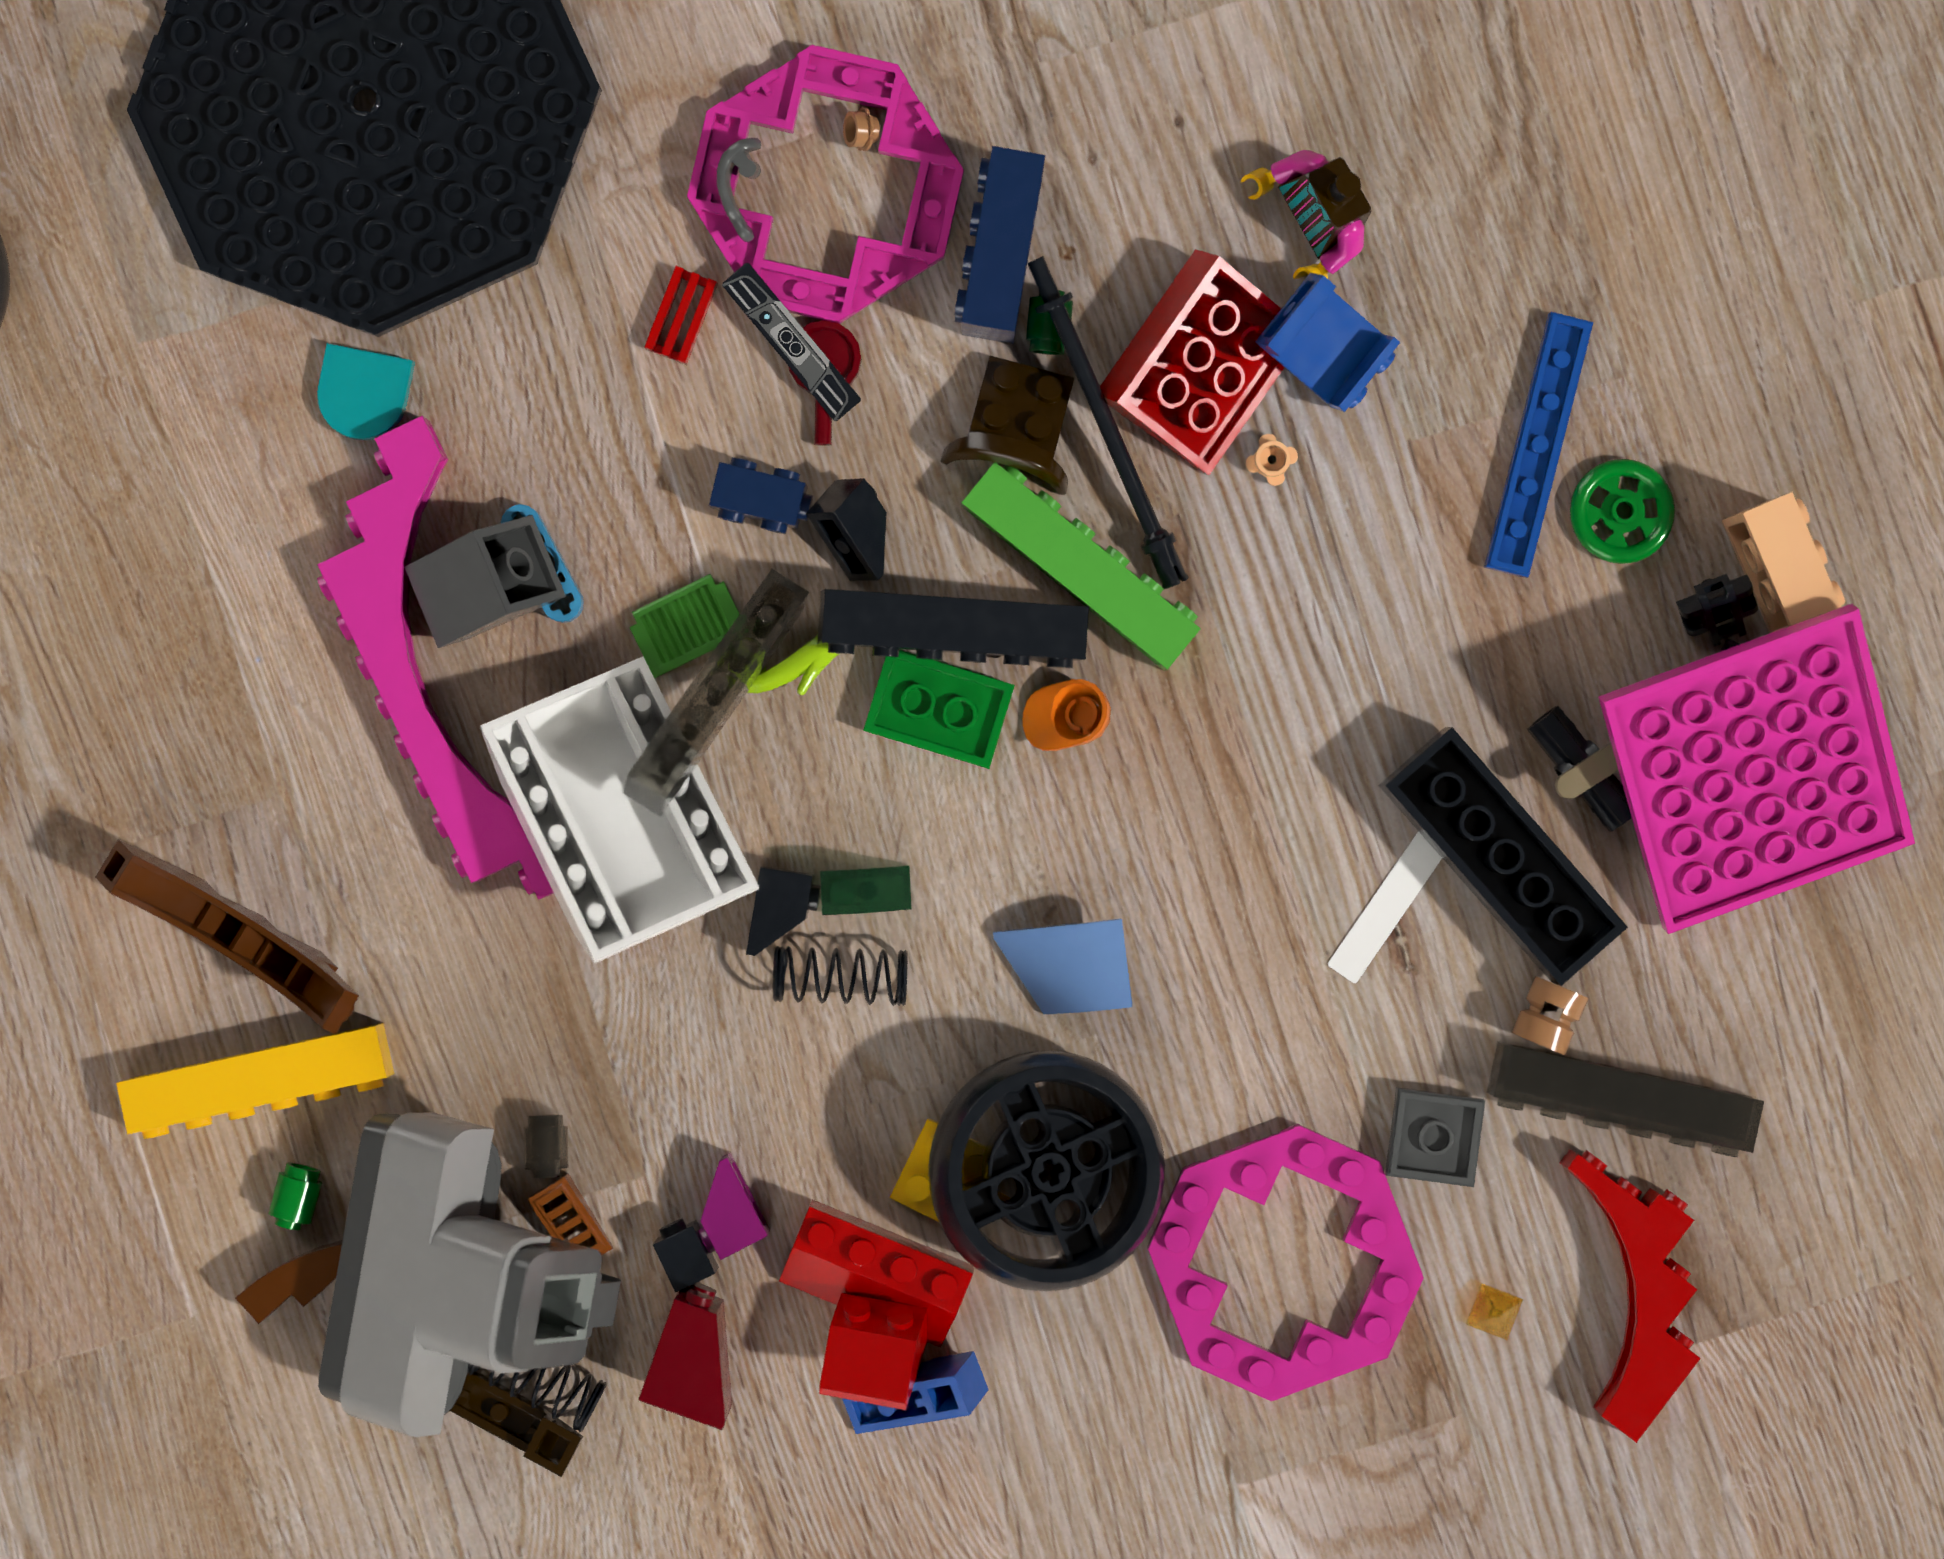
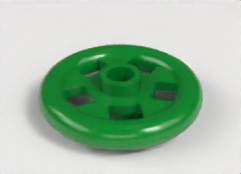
M1631 459L1609 460L1592 468L1577 484L1570 504L1571 524L1579 542L1597 558L1616 564L1638 562L1654 554L1667 540L1675 518L1674 499L1666 481L1650 466ZM1621 476L1639 480L1636 493L1631 490L1618 488ZM1597 487L1608 492L1600 509L1589 503L1590 497ZM1655 498L1657 517L1645 518L1643 499ZM1620 503H1625L1630 507L1631 513L1627 519H1622L1617 515L1616 509ZM1599 519H1602L1604 525L1612 531V534L1604 541L1591 528ZM1640 527L1644 539L1628 546L1623 534Z

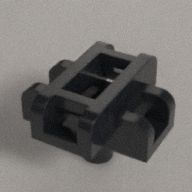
M1727 574L1714 579H1706L1701 584L1694 586L1695 595L1676 602L1687 634L1689 636H1698L1708 632L1714 647L1721 645L1722 639L1738 634L1739 637L1747 635L1743 618L1753 615L1758 611L1753 586L1747 574L1731 581ZM1732 618L1731 622L1716 627V624Z

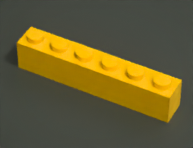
M379 1023L336 1034L324 1035L128 1078L117 1082L116 1085L127 1135L142 1132L143 1139H149L169 1134L168 1126L185 1122L186 1130L213 1124L211 1116L228 1113L229 1120H235L255 1115L254 1107L271 1104L272 1111L297 1106V1097L313 1094L316 1102L341 1096L340 1088L357 1085L358 1092L384 1086L383 1079L395 1073L384 1023Z

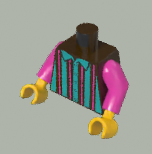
M1301 150L1273 163L1271 170L1261 167L1242 177L1241 183L1251 178L1258 184V192L1248 197L1251 200L1258 199L1270 192L1275 182L1281 184L1278 186V189L1316 257L1320 259L1321 262L1319 264H1311L1296 269L1293 274L1294 280L1309 275V273L1324 275L1328 279L1327 273H1336L1363 249L1364 224L1372 213L1371 206L1361 190L1359 177L1350 171L1342 157L1328 161L1324 155L1311 150Z

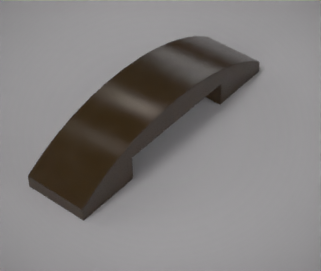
M477 1372L470 1376L467 1373L461 1394L453 1407L447 1412H453L524 1451L523 1457L560 1477L564 1475L583 1438L580 1433L559 1418L553 1419L552 1414L542 1407L531 1408V1401L520 1394L510 1397L509 1388L499 1383L489 1386L488 1378Z

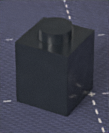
M683 1218L662 1227L659 1229L661 1237L657 1238L653 1244L675 1293L714 1275L719 1268L713 1253L707 1251L700 1238L698 1230L701 1228L697 1220L685 1224Z

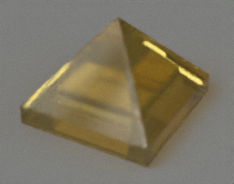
M1481 1283L1466 1325L1508 1340L1523 1299Z

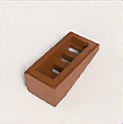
M569 1173L527 1199L551 1237L580 1244L593 1236L597 1244L590 1248L598 1250L601 1255L614 1248ZM564 1193L568 1200L550 1210L546 1203ZM574 1207L578 1214L559 1225L556 1217ZM584 1222L588 1229L568 1240L565 1232Z

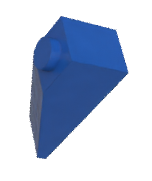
M970 1351L937 1357L921 1363L906 1410L843 1398L842 1400L855 1433L861 1434L969 1416L989 1389L975 1352Z

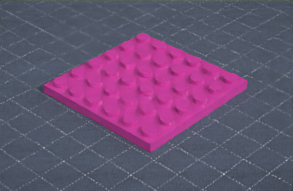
M1853 604L1843 606L1598 697L1661 925L1667 934L1915 844L1860 611Z

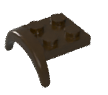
M989 356L968 436L954 440L947 445L943 451L941 463L947 465L958 460H984L1005 464L1041 478L1049 483L1059 495H1065L1068 487V478L1063 468L1053 458L1074 377Z

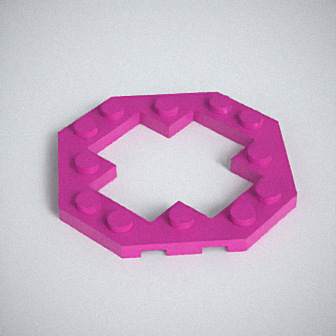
M810 45L796 54L797 57L776 70L775 68L745 86V89L725 102L721 101L706 111L687 198L734 273L745 263H749L790 313L840 324L945 258L964 169L956 156L951 152L936 124L922 102L919 101L898 64ZM803 91L887 110L878 153L920 163L902 245L858 236L849 279L765 260L774 220L773 216L739 209L754 233L753 240L744 242L727 216L717 188V168L721 156L732 144L748 138L751 124L791 134L794 133ZM737 166L734 167L731 175L733 196L735 195L740 173Z
M1300 1124L1283 1129L1281 1132L1266 1138L1254 1140L1230 1149L1205 1161H1198L1183 1167L1147 1246L1191 1365L1271 1402L1388 1358L1424 1279L1380 1161ZM1282 1166L1359 1200L1342 1240L1381 1258L1346 1337L1306 1319L1288 1358L1211 1324L1228 1285L1222 1280L1189 1266L1223 1189L1226 1188L1265 1205Z

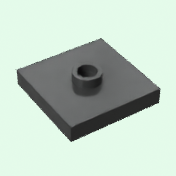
M1396 1087L1385 1175L1474 1187L1485 1100L1482 1098Z

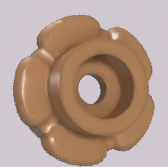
M861 107L859 111H849L845 116L843 124V135L846 145L848 147H857L860 151L869 150L872 143L877 142L880 134V125L877 117L870 115V111L866 107Z

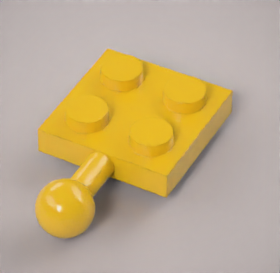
M928 1118L889 1198L939 1222L932 1203L928 1177L931 1143L939 1122ZM970 1137L962 1163V1184L982 1175L983 1156L987 1147ZM997 1191L998 1197L1001 1201L1011 1199L1010 1197Z

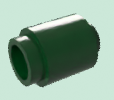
M1058 290L1060 295L1065 294L1064 291ZM1039 292V296L1029 298L1026 340L1030 341L1029 352L1045 355H1064V347L1049 312L1036 313L1035 307L1044 303ZM1070 300L1064 305L1072 321L1073 301Z

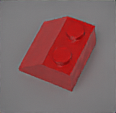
M841 1293L829 1328L819 1394L906 1410L927 1345V1308Z

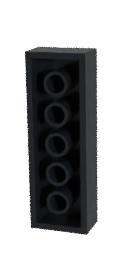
M1453 727L1443 728L1378 785L1552 983L1562 986L1628 928Z

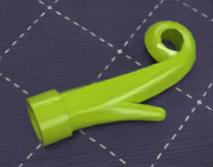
M816 635L789 657L767 671L764 660L759 653L753 650L737 652L728 663L727 675L733 686L745 693L770 691L803 675L797 688V693L803 696L820 672L839 654L828 653V645L817 644L818 635ZM746 663L754 664L755 669L752 678L743 677L741 674L742 666Z

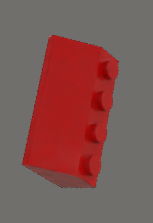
M812 1199L779 1282L835 1305L838 1304L841 1293L927 1308V1342L941 1347L974 1274V1266Z

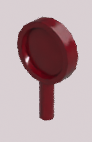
M827 320L811 322L804 326L803 329L851 386L859 375L862 362L859 343L851 331L839 323ZM789 367V372L798 384V386H800L805 391L810 393V391L805 387V385L800 381V379ZM815 399L814 445L830 446L832 445V418Z

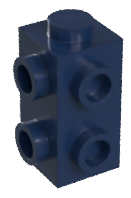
M734 457L731 458L730 464L719 462L709 506L712 509L719 510L717 518L743 524L744 517L761 520V529L780 534H786L787 527L798 529L800 520L808 521L805 513L812 506L813 495L806 494L808 486L806 483L799 481V473L774 468L773 475L756 471L757 463Z

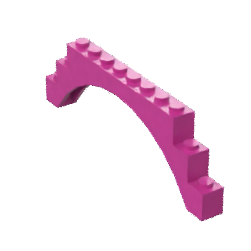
M420 416L374 438L379 448L378 451L374 452L375 459L385 476L392 474L393 479L346 501L351 512L345 515L347 523L357 539L363 537L365 542L317 564L322 576L317 578V581L328 601L335 600L341 613L340 616L336 617L342 634L347 641L353 639L360 652V655L356 656L355 659L362 675L366 680L373 679L379 691V695L374 697L378 709L385 720L392 718L399 733L394 736V741L402 757L405 760L411 758L418 772L413 775V780L419 793L424 799L430 797L437 813L432 815V819L439 834L443 839L449 836L456 853L452 854L451 858L459 875L462 878L468 876L470 882L474 883L520 862L523 869L518 871V875L526 892L529 895L535 892L538 900L554 894L510 801L493 789L459 752L433 709L416 663L409 619L410 580L404 567L411 564L422 514L448 462L446 453L430 420Z

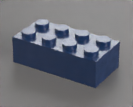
M992 146L990 159L981 158L977 192L984 193L983 202L974 201L970 236H975L976 242L975 246L966 245L962 267V279L969 280L967 290H958L954 313L955 322L961 323L962 335L1009 344L1014 343L1044 172L1045 155Z

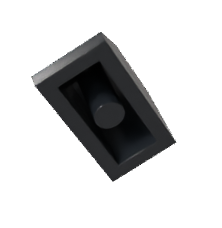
M865 478L835 480L805 514L850 581H878L884 575L887 512L878 500L875 489L867 483Z
M766 866L760 867L759 889L756 890L746 955H757L806 920L809 910L817 911L821 885L813 884L815 874Z

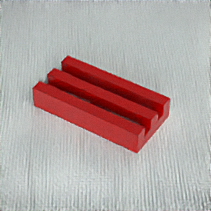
M675 266L644 348L687 365L718 286L717 281L704 278L697 273H691L684 268ZM682 280L688 281L664 346L659 345L658 341ZM701 286L705 289L680 352L673 350L696 288Z

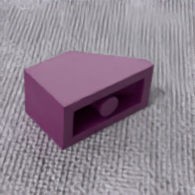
M731 1152L722 1156L719 1161L700 1220L703 1228L698 1230L709 1253L716 1251L720 1260L767 1237L770 1232V1228Z

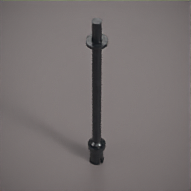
M1044 256L1027 263L1044 301L1043 304L1035 307L1036 313L1049 312L1145 533L1144 544L1141 545L1144 555L1149 554L1163 589L1176 586L1181 583L1180 580L1183 582L1189 578L1173 545L1176 542V538L1173 532L1168 533L1159 524L1064 305L1073 298L1071 292L1060 295Z

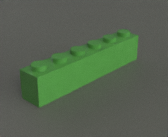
M994 462L961 502V507L1082 605L1088 606L1092 613L1164 671L1168 670L1201 629L1194 623L1198 616L1180 601H1177L1173 606L1161 597L1160 594L1164 589L1147 574L1143 573L1138 578L1129 571L1126 566L1130 561L1115 548L1109 545L1106 550H1103L1091 539L1096 534L1082 521L1075 518L1070 523L1061 516L1058 510L1062 506L1046 492L1041 490L1036 495L1023 484L1027 478L1018 469L1008 465H1004L1002 468Z

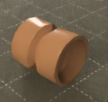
M1535 976L1526 996L1530 1004L1529 1009L1520 1011L1511 1033L1565 1055L1574 1035L1570 1027L1571 1022L1580 1021L1589 998ZM1545 1002L1563 1009L1559 1021L1540 1014Z

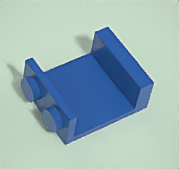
M1309 273L1255 343L1331 408L1345 412L1348 408H1354L1362 401L1368 390L1365 386L1376 373L1380 374L1390 366L1395 358L1393 351L1401 342L1395 337L1382 334L1333 291L1336 286L1324 275Z

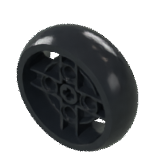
M1062 1051L1027 1052L1011 1056L984 1069L968 1081L950 1101L936 1127L931 1143L928 1168L929 1189L934 1210L945 1235L962 1257L977 1270L998 1282L1019 1289L1031 1291L1066 1290L1083 1286L1107 1275L1130 1257L1142 1243L1152 1227L1162 1200L1165 1183L1164 1151L1160 1134L1149 1109L1133 1088L1114 1071L1090 1058ZM1058 1082L1081 1088L1098 1098L1113 1115L1093 1124L1084 1115L1071 1108L1054 1104H1043L1035 1083ZM994 1105L1001 1125L993 1133L985 1149L982 1175L962 1184V1163L969 1137L982 1115ZM1034 1118L1039 1126L1038 1134L1032 1141L1024 1142L1020 1135L1021 1125L1027 1119ZM1091 1140L1095 1145V1156L1089 1163L1081 1164L1077 1155L1078 1149L1082 1143ZM1129 1159V1178L1124 1199L1112 1222L1099 1234L1093 1217L1100 1210L1108 1195L1112 1179V1166ZM1045 1161L1056 1165V1168L1051 1171L1052 1179L1050 1181L1039 1177V1173L1044 1170L1043 1162ZM1011 1177L1016 1182V1193L1011 1199L1001 1201L997 1193L998 1185L1005 1178ZM1070 1200L1074 1208L1073 1215L1068 1221L1059 1223L1055 1216L1056 1207L1062 1201ZM1001 1218L1007 1225L1021 1233L1036 1237H1051L1059 1257L1031 1259L1015 1255L995 1244L980 1228Z

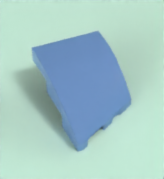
M1121 918L993 932L995 942L1043 1014L1091 1012L1133 1007Z

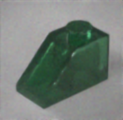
M910 865L826 869L820 871L822 916L912 909Z

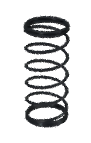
M777 946L774 952L773 1000L775 1002L783 1000L785 974L789 959L791 986L796 1002L799 1003L803 1000L807 988L811 961H813L817 997L821 1004L824 1003L830 991L836 959L841 999L846 1005L850 1002L853 994L860 958L865 1000L871 1005L876 997L884 958L889 1001L893 1006L896 1004L904 1006L907 994L908 952L900 950L898 953L895 999H893L888 955L884 949L880 952L870 999L864 954L859 948L856 952L850 988L846 999L840 952L835 948L832 953L828 980L822 999L816 951L811 947L808 953L801 994L798 998L792 949L789 946L786 950L783 946Z
M469 1363L467 1373H469V1376L473 1375L480 1367ZM571 1365L563 1366L543 1395L535 1403L546 1368H541L532 1394L531 1408H536L542 1403L565 1372L553 1406L552 1418L557 1419L562 1415L586 1383L573 1422V1429L575 1431L578 1430L579 1433L582 1432L600 1400L607 1382L599 1380L582 1411L592 1382V1374H587L556 1414ZM537 1369L531 1370L515 1392L514 1388L519 1372L514 1373L510 1386V1397H515L521 1392ZM490 1370L489 1386L497 1384L505 1374L500 1373L492 1382L495 1371Z

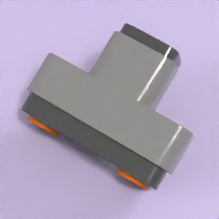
M437 1113L377 1114L371 1117L365 1124L360 1139L318 1381L320 1393L325 1398L340 1402L343 1410L348 1415L412 1437L441 1434L443 1417L453 1407L462 1392L469 1363L503 1374L574 1365L585 1356L588 1337L592 1336L593 1328L613 1326L621 1280L600 1273L602 1255L598 1250L494 1220L501 1183V1160L498 1149L492 1143L494 1129Z

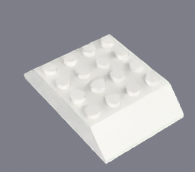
M640 657L480 725L499 781L575 937L594 963L759 889V885L644 657Z

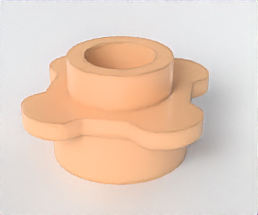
M1264 434L1259 439V447L1255 454L1250 455L1246 459V468L1251 473L1258 472L1266 477L1270 485L1278 486L1284 482V473L1289 465L1296 463L1298 453L1295 448L1286 447L1283 443L1277 441L1273 434ZM1269 456H1274L1276 458V462L1274 464H1270L1268 462Z

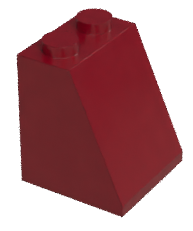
M695 1283L690 1287L680 1290L673 1301L638 1401L723 1430L732 1406L724 1299L715 1296L717 1292L715 1289L704 1284Z

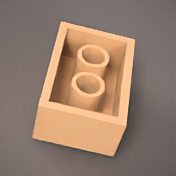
M1793 492L1770 499L1722 520L1745 575H1748L1752 583L1754 597L1770 633L1845 605L1844 595L1836 581H1830L1824 567L1827 564L1825 550L1817 539H1812L1806 525L1810 522L1807 508L1801 499H1795Z

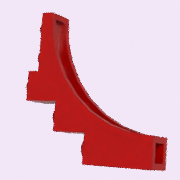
M1569 1149L1560 1161V1164L1585 1186L1604 1212L1619 1244L1627 1278L1628 1315L1623 1346L1612 1376L1593 1408L1608 1422L1637 1443L1701 1359L1690 1350L1694 1344L1690 1338L1674 1326L1671 1327L1668 1333L1666 1332L1698 1290L1686 1281L1691 1275L1689 1271L1670 1257L1665 1264L1663 1263L1694 1222V1219L1683 1212L1688 1204L1668 1189L1661 1195L1649 1188L1639 1201L1638 1198L1643 1192L1623 1177L1614 1182L1606 1176L1603 1171L1607 1165L1592 1153L1585 1150L1582 1156Z

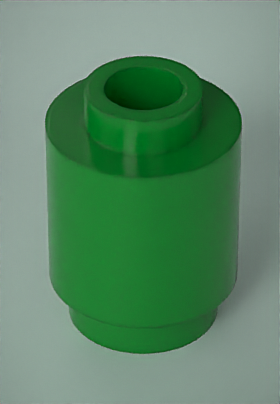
M286 1163L284 1172H279L268 1212L269 1215L276 1218L275 1225L290 1230H301L302 1224L312 1223L322 1182L319 1181L321 1170L303 1164Z

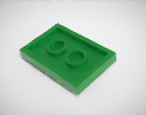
M899 650V657H885L863 731L990 769L1015 685L935 660L916 659L915 654Z

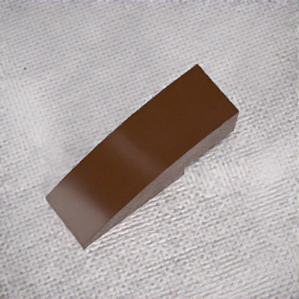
M343 1240L316 1247L291 1258L259 1278L236 1296L235 1299L258 1324L269 1317L291 1296L303 1307L306 1306L336 1279Z

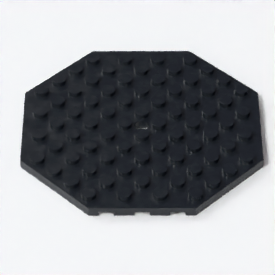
M167 0L164 8L166 11L158 35L153 37L142 67L144 69L136 94L133 93L127 112L196 263L202 272L370 335L380 337L538 264L602 92L561 0ZM363 89L373 90L377 94L376 103L370 112L358 111L354 107V97Z

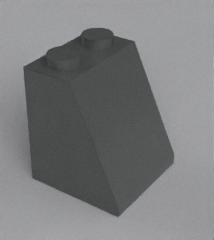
M533 515L474 530L404 567L438 648L468 640L566 597Z

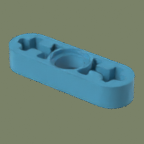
M520 504L510 507L503 514L501 523L515 520L514 517L517 514L523 517L533 515L540 535L545 540V547L555 560L554 568L558 578L561 574L565 577V582H560L565 595L572 594L574 597V601L569 604L571 611L568 614H565L560 609L554 611L552 604L555 602L543 606L544 612L549 618L557 622L567 623L575 620L583 610V596L541 516L536 510L527 505Z

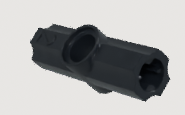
M1559 706L1553 707L1527 728V731L1556 765L1554 770L1558 776L1600 750L1591 740H1586L1575 724ZM1611 774L1577 796L1583 798L1591 808V811L1596 814L1609 832H1613L1632 818L1623 785L1614 774Z

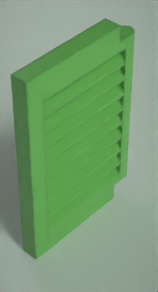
M711 574L632 611L637 624L629 627L654 679L749 633L725 582L723 581L716 585Z

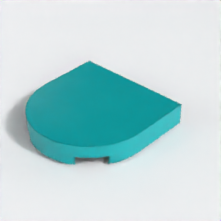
M327 343L317 391L321 414L334 430L352 439L372 440L387 433L401 421L405 413L415 362L409 359Z

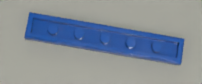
M1555 312L1548 314L1484 568L1523 578L1529 577L1594 322Z

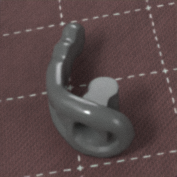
M745 138L732 144L721 156L717 168V188L722 205L736 232L744 242L753 240L754 233L735 202L731 187V175L735 166L739 168L742 176L749 179H756L760 175V165L753 161L749 154L761 148V141L758 138Z

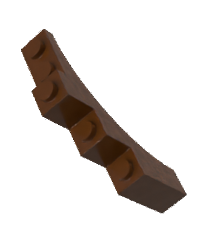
M119 839L117 840L95 876L110 894L159 917L233 960L289 999L322 1029L336 1034L342 1023L351 1016L359 995L336 973L338 967L321 951L279 932L263 915L220 896L206 880Z

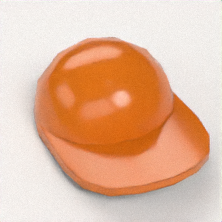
M1071 679L1036 690L1026 701L1022 726L1025 736L1032 746L1043 751H1058L1089 744L1101 737L1110 723L1111 706L1106 694L1096 684L1084 679Z

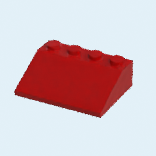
M1195 249L1100 385L1107 404L1204 474L1210 475L1285 368L1255 343L1281 308L1220 256Z

